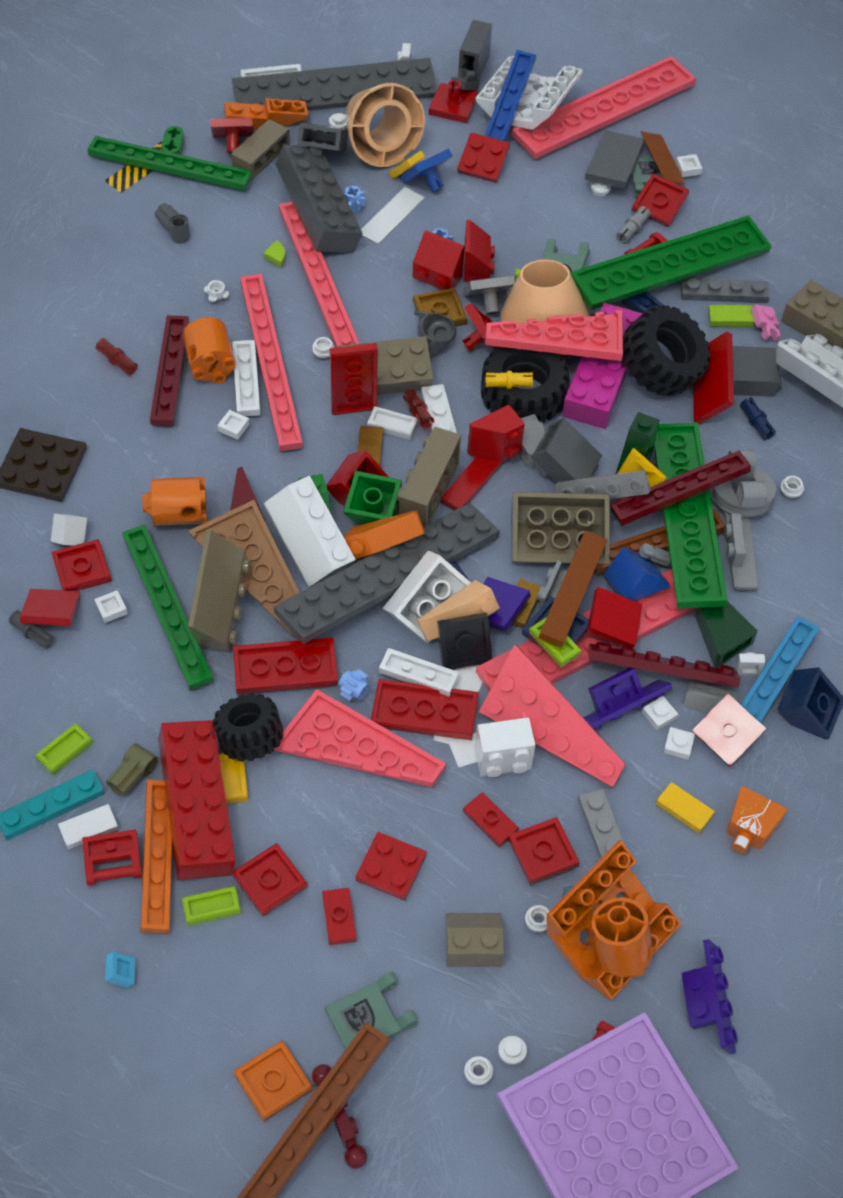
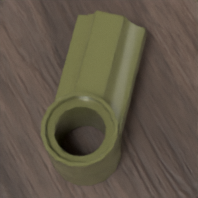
M133 744L126 751L121 765L106 780L107 785L117 795L125 796L142 776L147 777L153 772L157 766L158 757L139 744Z

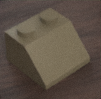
M446 913V967H502L504 943L500 913Z

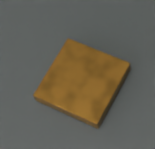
M455 288L413 295V303L417 311L439 313L450 317L454 321L455 327L467 325V317Z

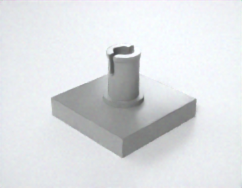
M514 276L470 281L463 288L464 297L484 295L486 314L498 313L500 311L496 293L507 292L515 283Z

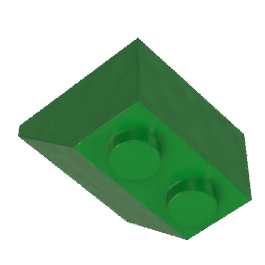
M355 471L343 511L344 514L360 525L396 516L400 501H397V495L402 487V480Z

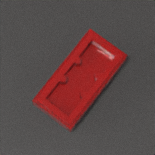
M483 792L463 808V812L499 848L508 841L509 834L519 831V827Z
M349 888L322 891L329 946L357 942Z

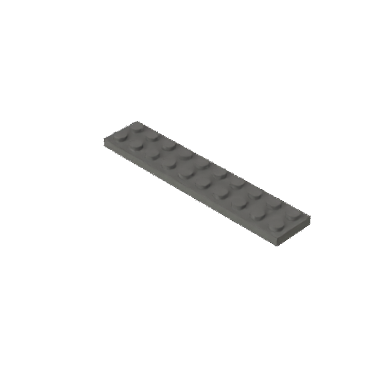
M430 58L232 78L234 99L237 103L264 105L266 98L299 100L306 102L307 111L346 107L351 98L357 93L385 83L401 84L412 90L418 99L434 97L437 92Z
M468 503L424 526V534L372 554L274 606V613L305 644L393 596L427 551L440 555L448 563H453L497 539L500 530L471 503Z

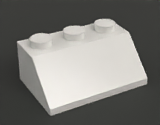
M427 551L383 609L426 643H429L430 641L425 640L417 620L471 582L440 555Z

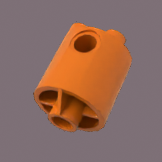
M205 317L189 323L182 334L192 376L195 380L213 381L216 384L223 383L236 366L226 325L216 318Z
M205 477L151 479V490L148 493L142 494L143 513L147 512L153 517L154 526L206 523Z
M625 897L613 898L603 902L592 916L593 937L597 958L602 970L605 973L619 977H639L643 975L653 957L648 914L638 902Z

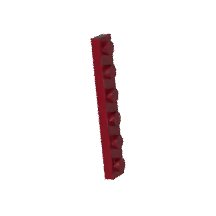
M167 315L150 415L151 425L174 426L186 350L182 334L190 323L189 316Z
M738 450L650 487L651 491L649 494L629 496L610 504L611 511L620 525L623 526L751 472V465L741 451Z
M597 642L596 645L589 643V660L739 688L741 678L738 672L735 671V668L731 666L720 665V668L712 667L710 663L700 660L691 663L686 662V659L679 656L664 658L661 657V654L652 651H646V654L636 652L631 647L623 646L621 649L611 648L610 644L604 642Z

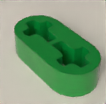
M178 126L168 127L164 134L162 151L181 155L184 144L183 129Z

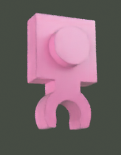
M755 304L751 309V313L756 327L763 330L761 333L762 338L767 340L771 336L772 340L776 342L781 334L776 328L779 323L773 307Z

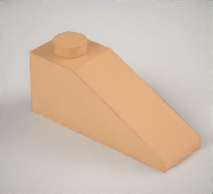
M474 580L419 618L417 622L425 640L430 641L439 637L437 621L485 612L489 616L499 609V605L492 589Z

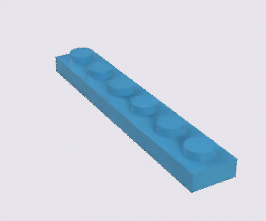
M799 616L793 622L741 704L760 723H762L820 627Z

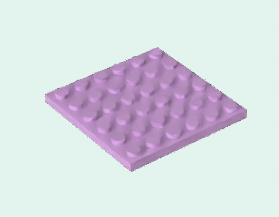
M645 1012L496 1095L553 1198H690L739 1169Z

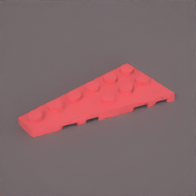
M616 310L614 314L604 315V312H595V316L585 317L582 314L547 317V321L538 322L536 318L528 319L527 323H516L515 321L487 323L485 345L621 361L623 356L622 310Z
M514 644L479 712L496 722L529 718L535 744L614 787L626 763L577 712L575 707L553 683L542 674L539 668L530 661L518 645Z
M318 689L315 690L283 732V739L280 740L281 744L273 748L274 751L431 788L446 769L445 762Z

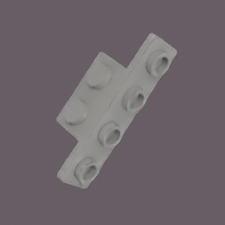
M645 470L562 481L555 484L557 493L609 495V499L649 494L651 491Z
M724 512V535L728 540L727 557H730L733 589L757 590L758 579L750 518L741 517V514Z

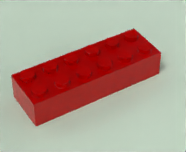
M213 720L161 723L158 743L163 780L165 781V794L177 880L231 876L236 860Z

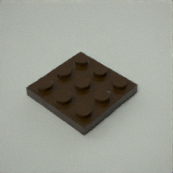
M20 428L0 467V488L63 502L87 450L86 442Z

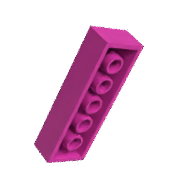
M607 303L603 304L600 311L604 312V315L614 314L616 310H622L623 335L627 327L642 315V313ZM624 355L621 361L582 356L564 400L562 417L606 429L629 370L628 366H625L623 362Z

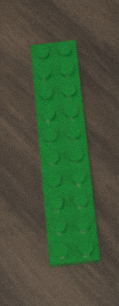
M748 215L570 273L583 300L589 309L593 310L602 307L604 303L611 304L769 252L771 245Z
M698 422L659 424L654 454L656 468L667 477L665 481L705 465ZM706 490L663 508L677 609L727 607L728 599L710 492Z

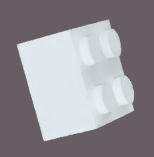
M529 718L477 725L475 754L480 777H497L502 773L509 772L519 774L531 769L535 741Z

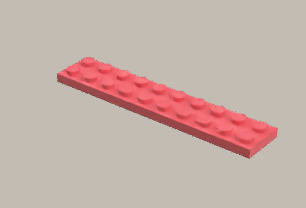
M670 56L557 108L550 117L533 130L522 127L513 128L511 136L534 159H537L695 85L696 78L676 59Z
M671 569L662 573L670 583V588L635 601L642 604L636 641L697 610V608L677 609ZM591 609L581 615L589 619ZM586 632L576 644L581 649V655L563 667H560L541 646L531 640L518 647L539 668L542 674L554 684L597 662L589 660V643L596 645L597 642H604L610 644L611 648L621 649L623 646ZM511 650L476 667V674L489 692Z

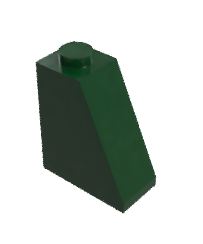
M640 412L637 413L629 428L616 474L633 448L650 461L660 423L659 419Z
M728 601L727 607L697 608L695 614L714 667L719 668L720 665H724L754 643L758 630Z

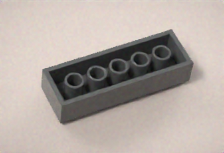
M283 145L275 165L315 251L354 253L363 233L322 149L298 145Z

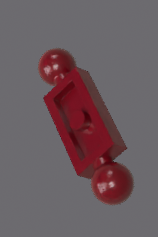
M326 1064L316 1066L312 1072L313 1083L318 1087L332 1068ZM346 1102L333 1121L346 1149L344 1153L345 1163L352 1169H359L366 1164L368 1154L366 1149L356 1142L355 1135L359 1133L354 1117L348 1118L344 1109L348 1107Z

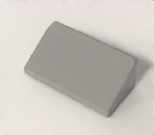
M690 680L684 707L708 714L727 694L738 702L739 693Z

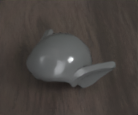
M416 310L414 315L422 318L418 325V336L427 337L431 360L445 345L454 340L456 337L455 324L450 317Z

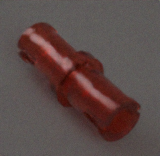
M105 338L98 341L96 350L106 356L112 365H117L127 375H132L137 370L138 364L127 357L121 348H116Z
M407 390L405 392L406 395H403V399L410 407L409 412L413 417L417 418L422 428L427 429L431 427L432 423H434V418L428 412V406L423 400H420L415 390Z

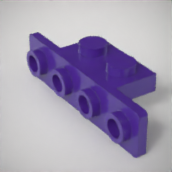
M629 667L588 688L596 711L583 718L594 730L601 728V724L609 720L621 718L624 712L630 709H638L644 705V702L664 696L665 692L672 688L671 683L658 679L641 687L636 669Z
M707 939L703 940L707 966L681 973L689 1024L693 1029L717 1024L721 1048L729 1054L736 1053L735 1044L738 1042L735 1028L731 1024L730 1016L733 1015V1009L730 1001L727 999L726 989H728V980L722 972L721 963L724 962L721 948Z

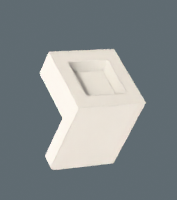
M54 513L51 542L72 546L84 543L87 518Z

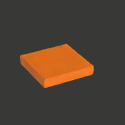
M283 1040L233 1071L234 1076L263 1122L313 1091V1086Z

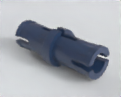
M749 397V400L748 398L744 399L740 403V407L750 419L749 423L751 426L758 430L763 440L772 438L776 431L767 421L765 412L758 408L752 397Z

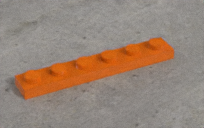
M147 780L140 932L168 934L172 834L166 802L165 781Z

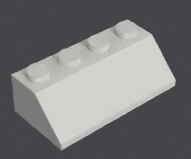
M310 475L286 486L263 503L308 588L346 569L355 562V557Z

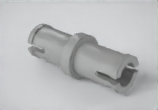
M641 206L632 217L625 221L624 227L616 234L619 241L623 236L625 237L621 243H627L634 233L639 232L642 224L651 215L648 208L642 213L646 207Z

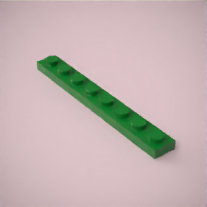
M95 136L87 149L89 156L246 191L252 179V171L100 136Z
M142 525L122 532L123 539L189 691L212 683L213 676L196 639L188 628V620L146 526Z

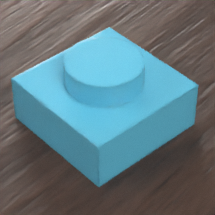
M114 951L106 954L105 981L126 988L133 986L136 958Z

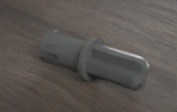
M19 610L11 614L9 623L19 629L25 638H31L42 647L48 648L51 646V643L54 641L53 636L42 629L39 624H22L20 622L21 611Z

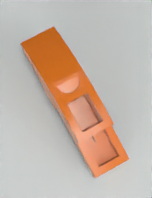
M266 98L264 105L224 102L223 106L225 118H252L254 130H258L269 119L282 126H288L308 118L306 102L299 100Z

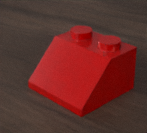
M466 220L463 282L490 279V274L494 275L495 261H491L495 256V246L491 245V236L471 220Z
M425 230L413 260L412 277L441 290L455 288L463 276L465 246Z
M510 405L470 423L467 446L468 455L498 462L517 457L522 449L525 423Z
M366 450L348 454L326 484L330 494L343 506L346 504L355 471L389 477Z

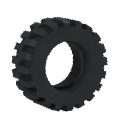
M663 305L651 307L625 330L623 335V355L625 358L623 362L625 366H628L631 377L634 376L637 379V383L640 386H645L647 391L651 393L656 392V395L661 396L681 394L702 378L709 367L710 352L708 350L710 346L708 341L705 340L706 335L704 331L699 329V324L695 320L690 319L689 314L680 312V309L676 307L671 309L670 306ZM658 341L669 350L673 360L663 353Z
M498 347V349H494L489 354L482 368L481 398L484 400L483 403L488 410L490 409V413L510 405L520 419L535 414L539 422L545 423L546 419L548 421L556 417V413H560L563 409L569 384L568 366L563 361V357L558 353ZM486 372H532L533 379L539 382L541 386L533 389L486 387L485 375Z

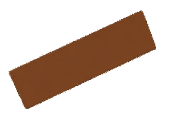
M641 131L662 177L674 183L686 184L662 135Z

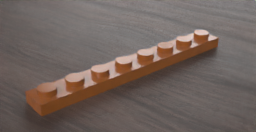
M365 1022L237 1198H277L389 1045L391 1040Z

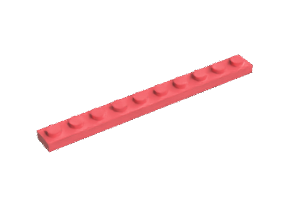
M293 201L279 204L280 214L335 347L360 344L321 251H315Z
M262 274L240 277L241 287L255 340L279 450L281 452L303 448Z

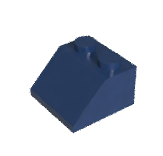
M819 667L794 670L777 709L790 725L820 738L829 739L843 706V696Z

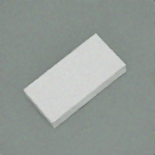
M374 406L367 426L383 427V433L411 440L418 424V418Z
M109 804L58 824L68 850L82 845V837L108 834L119 830Z

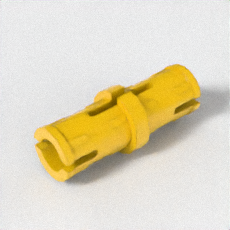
M506 371V373L486 372V387H507V389H512V387H533V373H512V371Z

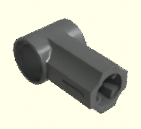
M166 203L159 205L155 211V217L170 232L172 241L175 243L187 242L190 239L188 218L185 215L179 214L171 205Z

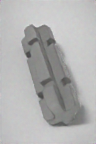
M643 543L639 547V555L641 557L649 558L651 561L671 568L668 551L647 543Z

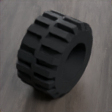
M249 693L245 696L243 694L239 695L235 699L231 698L227 704L220 706V710L216 711L215 718L213 719L220 747L223 753L232 760L237 758L238 761L248 760L249 762L254 761L256 758H264V755L267 753L271 754L274 751L273 748L281 744L280 740L284 736L283 726L275 702H272V699L269 697L265 698L262 694L255 695L254 693Z

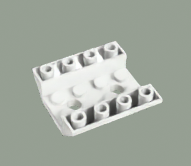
M509 56L476 97V102L490 117L493 115L514 56ZM564 66L556 77L530 74L512 126L533 130L550 117L582 75L583 69L575 68L574 66Z
M820 334L806 336L802 344L794 339L780 341L777 346L775 363L843 408V349L827 343V339Z

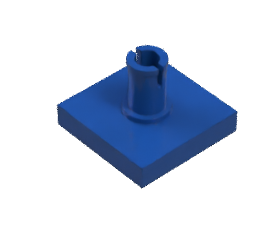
M450 149L415 164L401 176L403 183L406 184L420 176H425L432 192L444 187L435 169L439 168L453 156Z

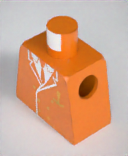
M741 786L727 828L728 835L735 838L731 847L741 854L746 853L749 845L756 849H761L781 825L788 808Z

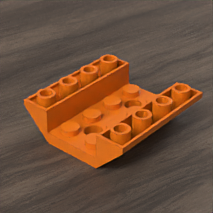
M618 840L546 914L547 934L576 974L609 1000H612L634 976L619 977L605 973L602 970L597 958L592 931V916L595 910L603 902L616 898L619 892L623 898L635 900L642 905L648 914L653 955L682 925L668 904L654 902L630 868L637 861L622 840ZM585 929L588 933V939L585 944H582L580 933Z

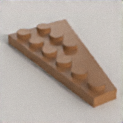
M254 500L188 531L202 547L206 530H212L244 550L247 558L250 560L249 574H245L244 577L246 591L293 637H296L274 613V606L300 592Z

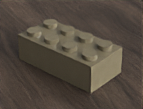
M810 279L786 304L781 322L804 336L820 334L827 339V343L843 349V298Z
M426 336L336 346L337 348L377 343V395L421 390V387L432 386L433 374Z
M434 427L431 435H426L423 443L424 449L422 452L417 453L414 462L415 467L413 470L410 469L408 471L405 487L399 489L397 501H400L397 508V515L417 510L423 527L432 522L441 503V497L445 494L459 465L460 434Z

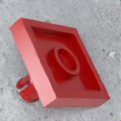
M450 80L448 84L440 83L430 104L428 115L467 124L476 104V97L479 91L460 89L461 82L458 80L456 87L455 80Z
M252 118L210 119L212 136L227 137L228 154H231L235 148L239 147L240 136H251L254 133Z
M470 302L464 309L477 329L467 338L463 339L462 342L465 343L464 345L471 352L485 340L487 323H492V320Z

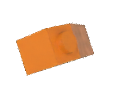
M415 510L351 527L344 536V539L353 556L357 559L420 536L425 531L418 512Z

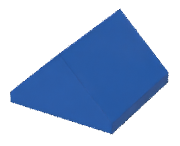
M625 547L622 548L604 573V578L618 595L633 601L670 588V583L649 559L643 558L639 553Z

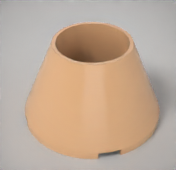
M385 83L363 90L351 98L346 108L345 116L351 146L359 158L372 166L390 167L404 161V157L411 150L416 149L422 138L425 126V114L422 103L412 90L401 84ZM384 107L382 121L374 130L369 132L370 121L377 110Z
M537 260L528 263L522 268L501 309L500 316L501 322L515 321L516 323H527L528 319L536 318L538 322L547 321V317L582 314L585 317H589V311L569 269L564 264L554 260Z

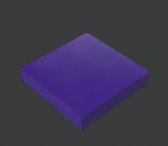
M487 577L483 584L492 589L499 605V609L488 616L489 626L507 632L531 597L530 591Z

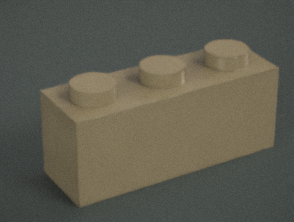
M269 119L250 137H247L238 148L233 150L231 153L232 167L252 171L253 179L280 154L283 145H290L289 129Z

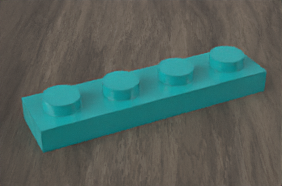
M92 769L0 812V828L6 841L105 795L104 789Z

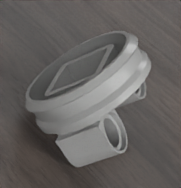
M729 450L728 455L738 450ZM740 450L750 463L751 472L711 488V496L714 502L729 514H741V517H754L767 512L772 507L777 491L776 484L766 472L756 468V454L754 450ZM733 487H738L736 494L734 493Z

